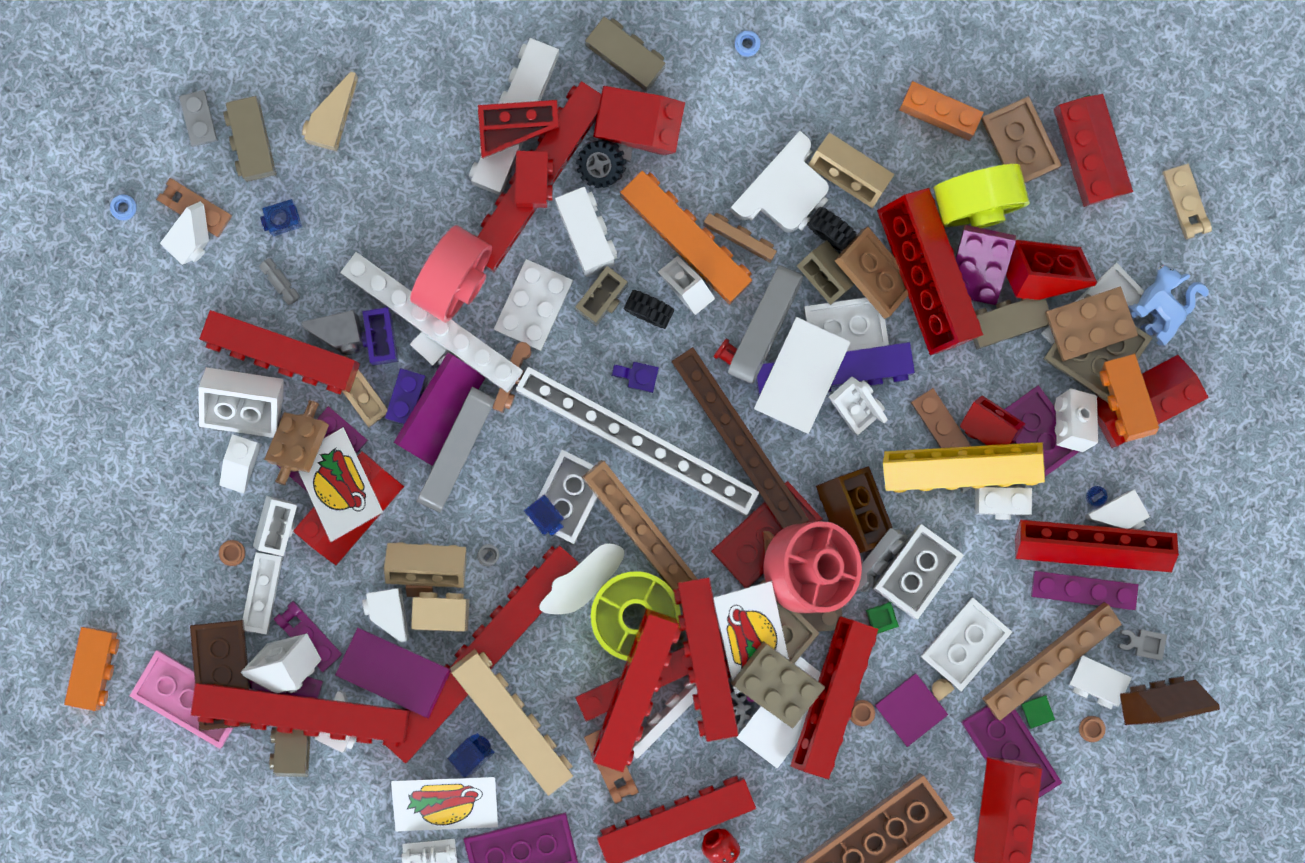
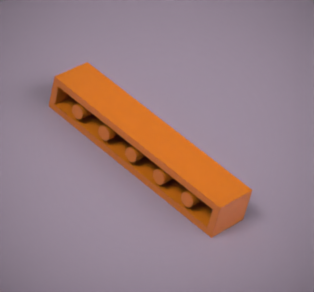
M642 170L620 191V196L730 305L752 283L750 278L752 273L743 264L738 266L731 259L733 254L724 245L719 247L713 241L715 236L706 227L701 229L695 223L696 217L688 209L683 211L677 205L678 199L670 191L665 193L658 186L660 182L652 173L646 174Z

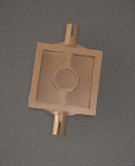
M308 401L304 414L283 413L264 458L270 464L281 467L275 480L278 484L286 486L292 471L300 470L309 473L329 426V424L322 420L314 419L319 406L315 401Z

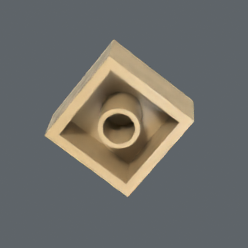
M420 592L419 597H413L411 629L468 631L470 599H464V594L446 593V598H437L438 593Z

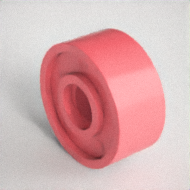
M453 226L439 241L424 264L412 289L410 302L445 323L450 321L464 303L469 305L483 286L487 276L483 271L490 258L492 246L460 226Z
M822 521L790 525L774 536L766 550L764 558L766 583L772 581L776 601L792 612L823 613L838 610L852 599L861 579L862 565L857 545L843 528L830 522Z

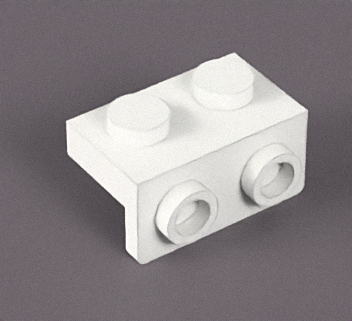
M851 377L832 393L829 398L851 431L858 436L876 419L882 423H885L888 419L883 413L885 407L878 399L873 398L871 395L874 391L864 380L859 382Z

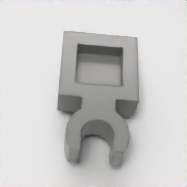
M1139 629L1137 637L1130 630H1120V634L1129 637V642L1126 645L1118 644V648L1129 650L1135 647L1134 655L1163 660L1166 634Z

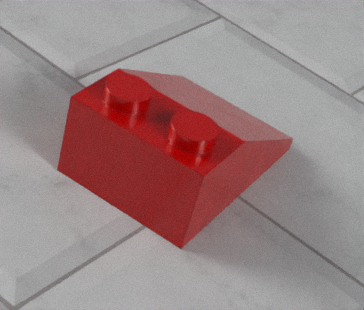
M603 86L593 137L663 156L676 153L685 102L661 95Z
M1016 240L1006 272L1016 298L1041 300L1093 287L1097 284V280L1081 247Z

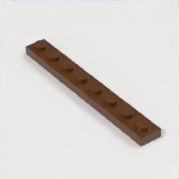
M692 347L672 360V364L756 490L759 491V494L781 527L784 529L790 525L808 522V517L695 349Z

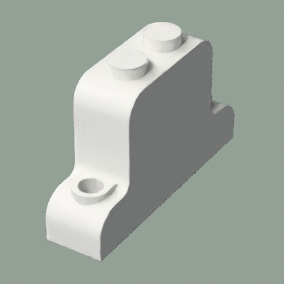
M799 131L732 205L730 212L740 220L750 219L751 221L759 212H762L785 232H794L797 228L802 231L811 219L809 215L813 210L824 207L829 201L825 197L829 189L828 183L805 163L813 153L810 150L811 142L809 138Z

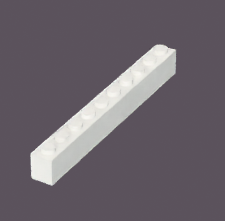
M530 367L526 369L515 389L517 393L744 516L748 514L759 494V491Z

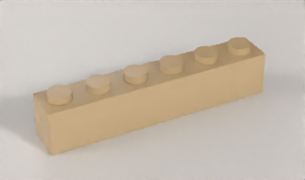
M474 649L450 668L451 673L549 796L573 777L569 770L573 767L564 754L559 757L553 750L557 745L548 734L543 737L539 732L538 728L541 725L531 713L527 716L521 709L525 704L516 693L512 696L506 689L509 684L499 672L495 675L489 667L493 663L484 652L479 655Z

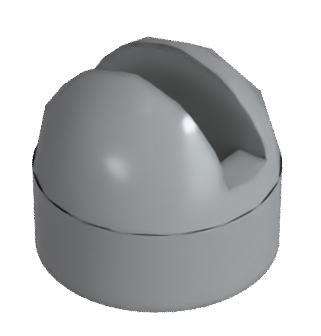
M491 544L483 545L477 553L479 563L483 566L494 565L499 559L498 549ZM490 551L493 555L485 561L483 557Z

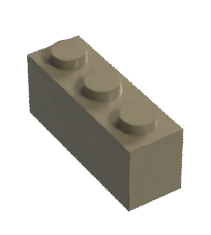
M604 16L585 40V46L647 92L665 69L664 57L654 49L649 51L643 46L644 42L635 34L629 36L622 30L624 27L613 18L608 20Z
M256 96L226 102L227 111H223L227 127L231 126L233 136H229L232 151H237L239 160L235 161V167L238 176H242L246 182L277 175L259 99Z
M1021 299V301L1013 304L1011 300H1006L996 304L997 309L987 312L986 308L975 311L983 336L973 341L976 350L1049 326L1045 312L1049 311L1046 299Z

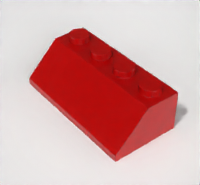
M1098 94L1082 97L1055 107L1053 110L1083 207L1132 193L1133 189L1104 95Z
M1179 355L1142 373L1158 425L1209 398L1197 374ZM1097 397L1098 424L1110 447H1117L1125 443L1123 435L1119 436L1115 421L1118 420L1116 411H1111L1109 404L1100 397Z
M361 451L357 457L384 511L405 486L365 452ZM313 507L293 532L337 566L381 514L330 542L315 507Z
M987 757L974 853L975 862L1030 863L1042 776L1040 764Z

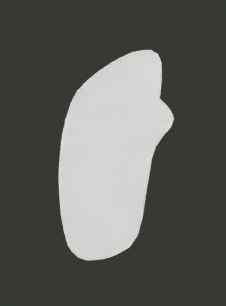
M603 544L596 548L570 573L553 581L552 591L541 602L540 610L547 614H568L583 607L616 572L624 558L623 548L615 544Z

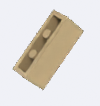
M830 132L808 164L815 172L871 208L874 207L895 175Z
M403 542L387 543L384 564L385 584L464 588L467 564L466 547L406 544Z

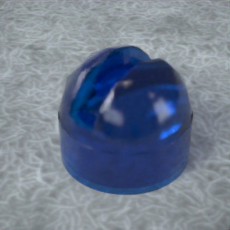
M1093 486L1086 493L1087 502L1094 507L1104 505L1108 499L1107 491L1101 486ZM1102 491L1104 495L1093 501L1092 497Z

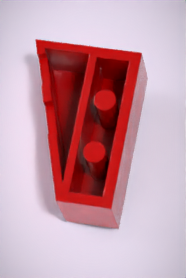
M557 100L478 105L481 158L483 159L559 128Z

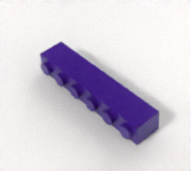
M910 342L847 351L828 393L832 392L831 387L842 386L851 377L859 382L864 380L869 386L882 385L884 379L893 378L894 383L908 381L909 376L915 373ZM775 362L763 364L756 378L758 397Z

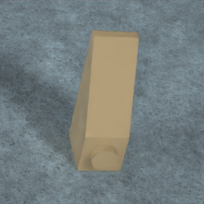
M350 72L311 114L310 120L305 121L302 135L305 136L304 140L307 144L337 152L358 81L356 73Z

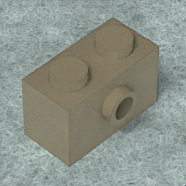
M826 240L808 254L797 267L831 305L855 284L834 261L839 256V253Z
M606 266L575 306L576 311L597 326L607 312L612 314L619 306L621 301L618 298L627 288L628 281Z
M272 727L271 743H275L274 753L270 754L269 768L273 769V773L276 776L308 777L311 736L303 735L304 730L293 729V733L277 732V727Z

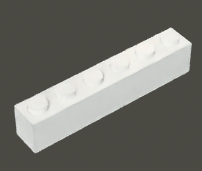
M532 38L529 39L527 45L523 43L518 55L521 61L518 68L513 67L508 79L511 85L508 92L503 91L499 104L541 101L558 60L559 49ZM523 142L484 159L480 158L479 163L474 162L469 174L472 177V184L500 195L505 189L516 162V151L521 150Z

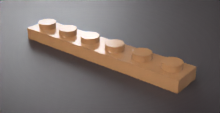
M601 460L582 476L583 480L672 591L678 588L677 583L698 579L605 461Z
M1102 603L982 699L995 718L1000 721L1121 626V622L1109 604Z

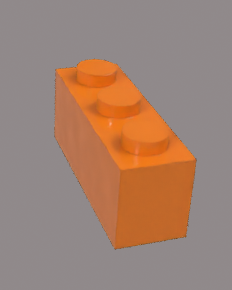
M914 81L911 82L899 109L901 112L968 141L974 136L984 113Z
M1132 354L1104 362L1102 371L1099 372L1102 385L1108 387L1110 396H1107L1108 404L1111 411H1116L1118 420L1115 421L1119 436L1123 435L1125 442L1156 434L1159 425L1136 355Z
M81 627L64 705L91 711H99L101 706L106 705L108 691H105L107 680H111L114 672V665H111L112 655L117 654L120 640L116 639V632Z

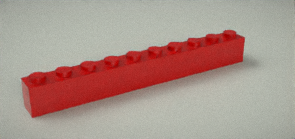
M560 545L556 549L552 546L542 557L545 562L539 568L534 566L525 575L528 581L521 588L517 585L508 594L507 597L510 601L504 607L499 605L490 614L493 620L486 627L482 624L472 634L475 640L469 646L464 644L454 655L457 660L451 666L446 664L444 667L450 669L475 649L479 655L482 652L487 655L493 663L489 667L492 669L540 616L542 611L539 606L543 599L552 591L553 581L570 573L580 563ZM451 672L429 719L410 710L406 741L399 743L398 747L387 746L405 764L410 761L469 695Z

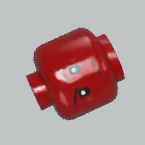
M723 828L710 830L704 836L701 846L703 854L710 863H734L741 849L734 836Z

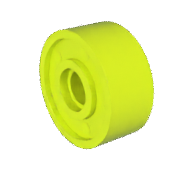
M1005 164L973 171L948 179L933 187L944 227H956L967 224L978 228L994 226L1005 222L1006 214L1022 209L1030 204L1020 164Z
M626 572L613 577L598 591L591 608V625L597 641L608 653L627 661L638 629L627 627L623 621V612L628 605L633 603L641 604L647 609L676 618L678 623V615H681L680 606L675 603L672 589L660 578L645 572Z

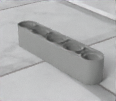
M781 265L777 267L734 355L728 374L751 384L754 383L801 286L803 274Z
M474 387L471 388L416 502L439 513L441 512L494 404L495 397Z

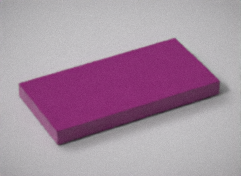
M447 353L393 443L433 466L471 388L474 387L479 390L486 377L454 355Z
M357 628L335 676L429 719L451 671L444 666Z
M986 705L961 721L985 761L987 757L1040 764L1042 776L1039 798L1062 784V781L1016 709L999 721Z
M566 812L464 838L469 863H578Z

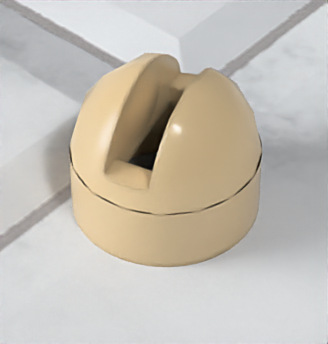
M939 679L932 685V693L938 701L955 689L946 679Z

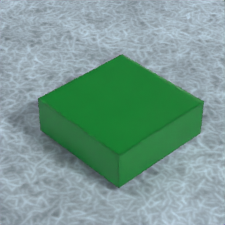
M891 602L865 610L870 626L878 629L877 634L899 627Z
M1046 695L1020 704L1030 729L1055 720Z

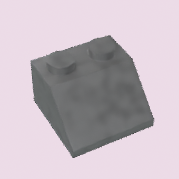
M353 310L301 322L305 330L339 352H345V355L360 352V347H364L360 319Z

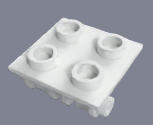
M455 839L402 844V863H457Z

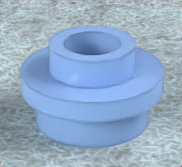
M742 31L735 39V49L742 56H753L760 48V39L753 31ZM750 40L752 46L745 48L742 44L743 41Z
M125 194L116 196L110 204L112 215L122 221L131 219L137 210L134 199ZM123 203L128 205L126 212H120L119 210L120 205Z

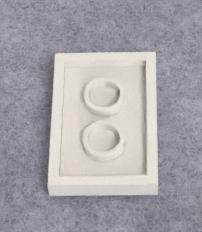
M526 259L494 330L519 342H526L530 347L542 351L573 280Z
M866 297L838 301L831 305L824 303L804 306L805 320L851 342L847 351L889 345L885 319Z
M972 597L921 655V658L962 692L1011 635L1012 631Z

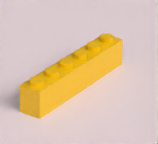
M1043 442L884 451L886 491L896 493L915 489L930 491L933 488H946L948 490L970 486L973 488H983L988 485L1008 487L1012 484H1026L1032 486L1045 482Z

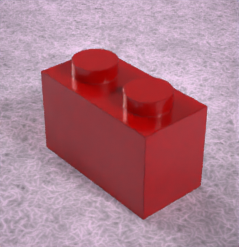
M516 151V207L547 208L548 201L553 200V185H548V175H553L554 159H549L548 151Z
M982 395L973 402L959 427L965 430L966 435L980 440L986 446L1014 444L1026 423Z

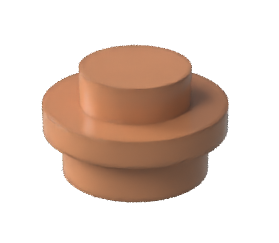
M228 540L219 549V558L225 565L237 566L245 558V548L239 541Z
M866 700L855 701L850 720L858 726L869 725L875 718L873 705Z
M1087 716L1079 724L1080 736L1088 742H1097L1105 734V724L1096 716Z

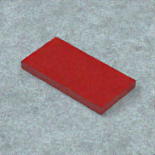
M789 481L785 482V485L808 517L809 521L806 523L820 522L823 518ZM764 502L713 548L711 552L746 589L764 574L765 548L763 531H769L775 536L783 528Z

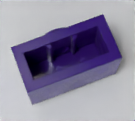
M389 307L362 311L365 332H361L364 347H368L370 363L376 366L399 362L392 312Z
M400 368L385 416L386 420L401 425L405 424L424 392L428 379L425 375Z

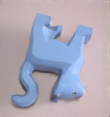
M1165 265L1158 267L1155 282L1144 291L1139 303L1128 306L1132 318L1137 316L1144 317L1148 313L1153 315V321L1143 324L1140 329L1148 335L1155 334L1158 340L1156 343L1164 346L1172 339L1179 326L1195 308V294L1199 292L1204 297L1209 294V290L1203 283L1194 282L1188 287L1185 294L1186 305L1182 306L1171 294V290L1189 279L1190 275H1181L1177 270L1168 268Z

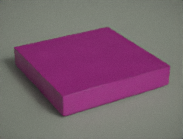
M916 673L874 705L906 747L910 746L948 716V713Z

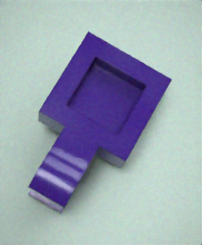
M633 362L632 369L614 364L611 376L629 380L628 388L653 393L659 367Z

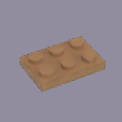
M1029 96L981 118L1002 165L1020 164L1025 183L1062 166Z
M868 226L862 229L834 260L884 319L890 317L909 295L902 281L896 259Z
M1121 286L1045 312L1062 362L1138 336Z

